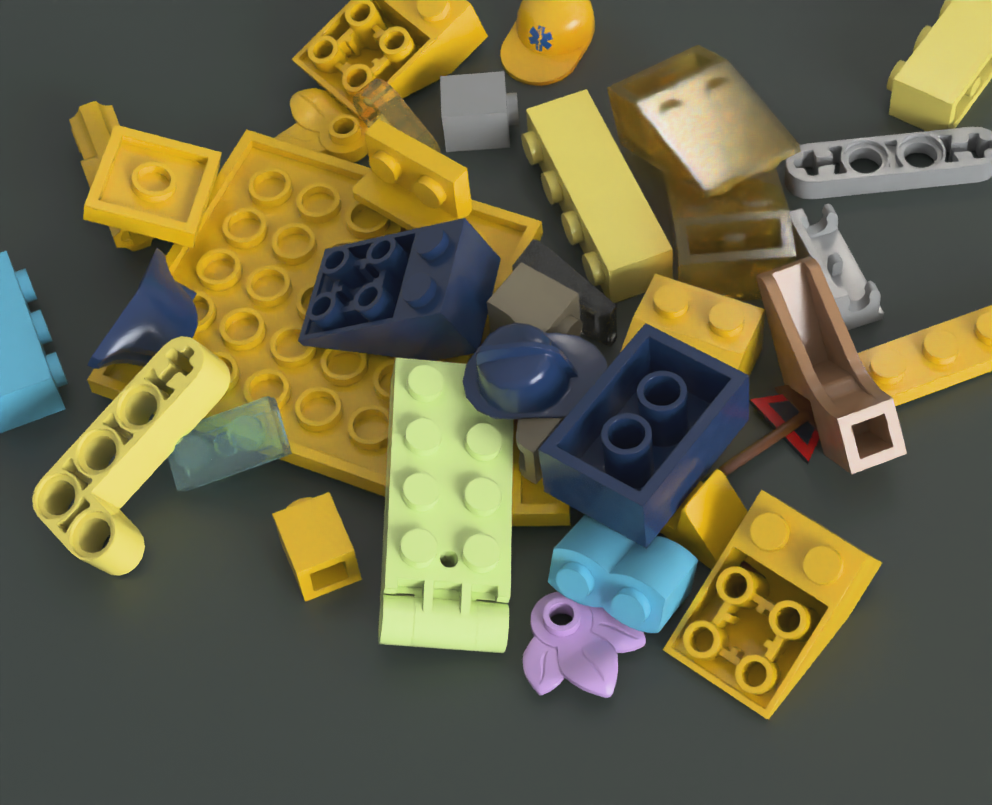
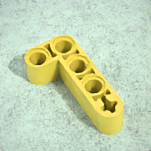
M180 336L171 339L153 356L42 477L33 493V509L42 522L74 556L110 575L120 576L127 574L137 567L145 549L144 537L120 508L224 396L230 383V372L225 362L191 337ZM156 411V414L154 415L152 420L149 421V418L152 415V413ZM115 455V459L109 465L111 458ZM73 499H75L73 505H72L71 508L68 510L69 505L71 504V502L73 501ZM110 535L109 542L102 549L104 541Z

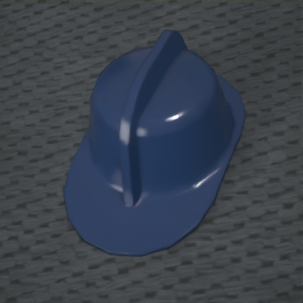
M512 323L499 327L489 334L483 344L476 349V352L466 365L463 385L466 398L474 408L493 419L564 418L608 366L605 357L596 346L579 336L563 333H545L543 330L530 324Z

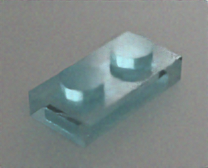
M266 396L202 419L188 435L183 436L177 442L174 451L167 458L177 491L187 492L291 455L292 451L276 398Z

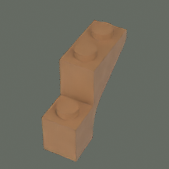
M809 256L756 275L784 384L789 385L790 388L810 400L824 455L852 475L907 454L894 399L877 386L862 364L817 260Z

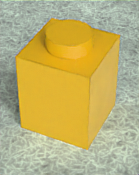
M330 492L314 498L305 497L289 504L286 509L272 513L282 547L305 602L362 580L354 548Z

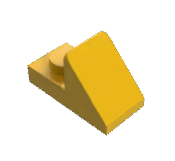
M716 469L705 483L700 481L660 533L689 550L700 562L712 570L748 511L724 473Z

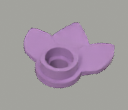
M553 592L542 597L532 609L530 625L534 637L523 653V670L529 684L538 695L550 692L565 678L583 691L608 698L612 696L617 681V653H626L642 648L646 644L644 632L622 624L607 613L603 607L585 606L574 602L559 592ZM556 614H567L573 618L566 625H557L550 619Z

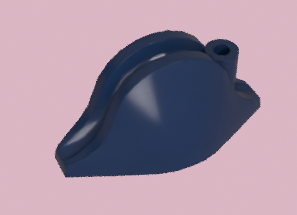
M156 248L135 295L93 353L87 366L99 369L112 364L127 363L144 367L171 339L180 336L193 338L198 325V315L193 303L197 293L174 280L168 269L165 254L158 248Z

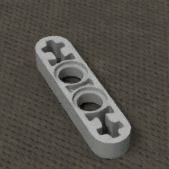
M962 127L807 143L795 147L787 155L784 183L794 196L802 199H822L977 183L992 177V131L983 127ZM969 151H976L977 156L981 158H974L973 154ZM946 152H949L948 161L952 162H945ZM913 153H924L929 155L934 160V163L924 168L914 167L906 162L905 157ZM860 158H866L875 161L880 168L872 173H860L855 171L850 166V163ZM833 164H840L839 174H835V165ZM810 167L814 174L817 175H807L806 170L803 168Z

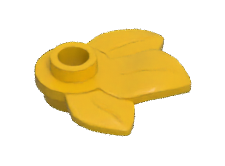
M309 88L298 91L291 96L290 108L296 123L275 137L276 139L353 163L360 161L368 154L364 133L371 126L368 121L370 116L360 120L326 90Z

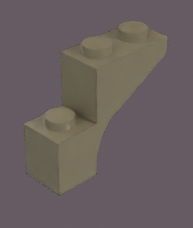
M522 262L487 301L490 334L499 327L512 323L530 324L543 330L545 333H563L580 336L583 323L580 320L579 293ZM564 418L518 419L516 442L520 450L519 470L524 478L536 485L542 478L538 449Z

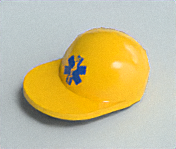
M522 0L517 13V20L506 36L500 50L502 66L506 73L516 81L535 86L553 84L569 76L590 45L595 32L594 12L591 1Z

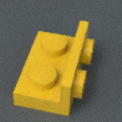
M379 118L364 133L371 169L353 186L352 192L355 200L407 230L466 218L472 212L466 167Z

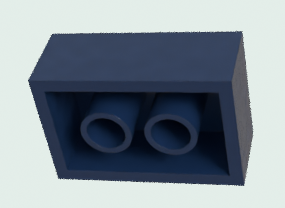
M645 323L538 449L544 492L647 548L749 420V375Z

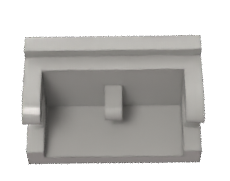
M825 204L822 209V219L809 226L807 216L802 208L788 212L785 252L791 263L809 256L817 260L847 330L883 319L884 312L880 306L881 294L875 283L872 281L867 282L838 230V216L832 205Z

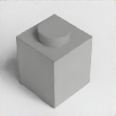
M505 72L440 76L441 117L446 152L510 148L509 126L519 125L517 92H506Z

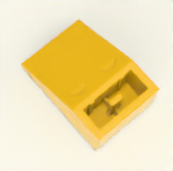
M350 0L292 58V61L362 120L440 79V76L451 74L488 35L471 3L467 0Z
M761 489L663 648V651L764 718L770 719L850 616L882 562ZM745 560L763 576L741 568L739 565Z

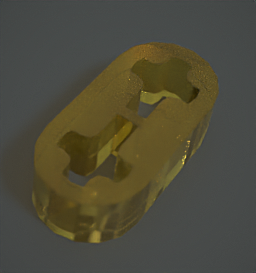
M379 78L373 79L354 95V107L368 128L379 118L440 153V148L434 137L387 82Z

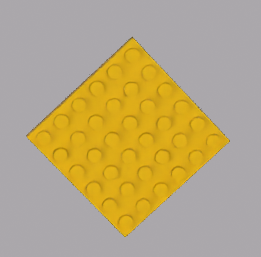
M246 129L216 177L193 248L174 243L165 256L168 269L174 280L197 293L193 303L198 315V325L192 339L223 360L230 372V383L224 396L194 429L385 497L390 384L395 358L397 357L303 346L298 339L325 249L407 231V229L354 199L353 186L371 168ZM471 199L472 212L465 219L501 258L493 290L494 294L521 262L526 265L528 264L543 236L542 221ZM488 315L480 346L490 334ZM473 354L436 361L467 364ZM122 363L104 366L99 369L94 368L87 381L92 393L114 400L142 370L143 366Z

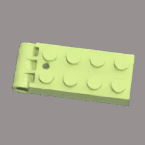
M395 358L390 384L378 625L379 644L504 653L506 650L509 631L508 603L511 597L513 420L493 419L478 412L469 402L463 385L467 364Z

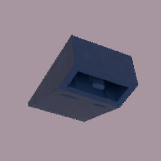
M465 218L327 248L324 251L298 341L303 346L430 361L474 354L481 344L488 315L487 301L493 294L501 258Z

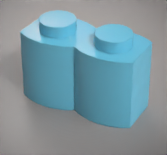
M584 515L554 547L548 583L560 594L574 602L590 607H603L613 618L630 628L647 633H659L691 593L698 559L680 544L661 536H656L650 545L645 548L591 517Z

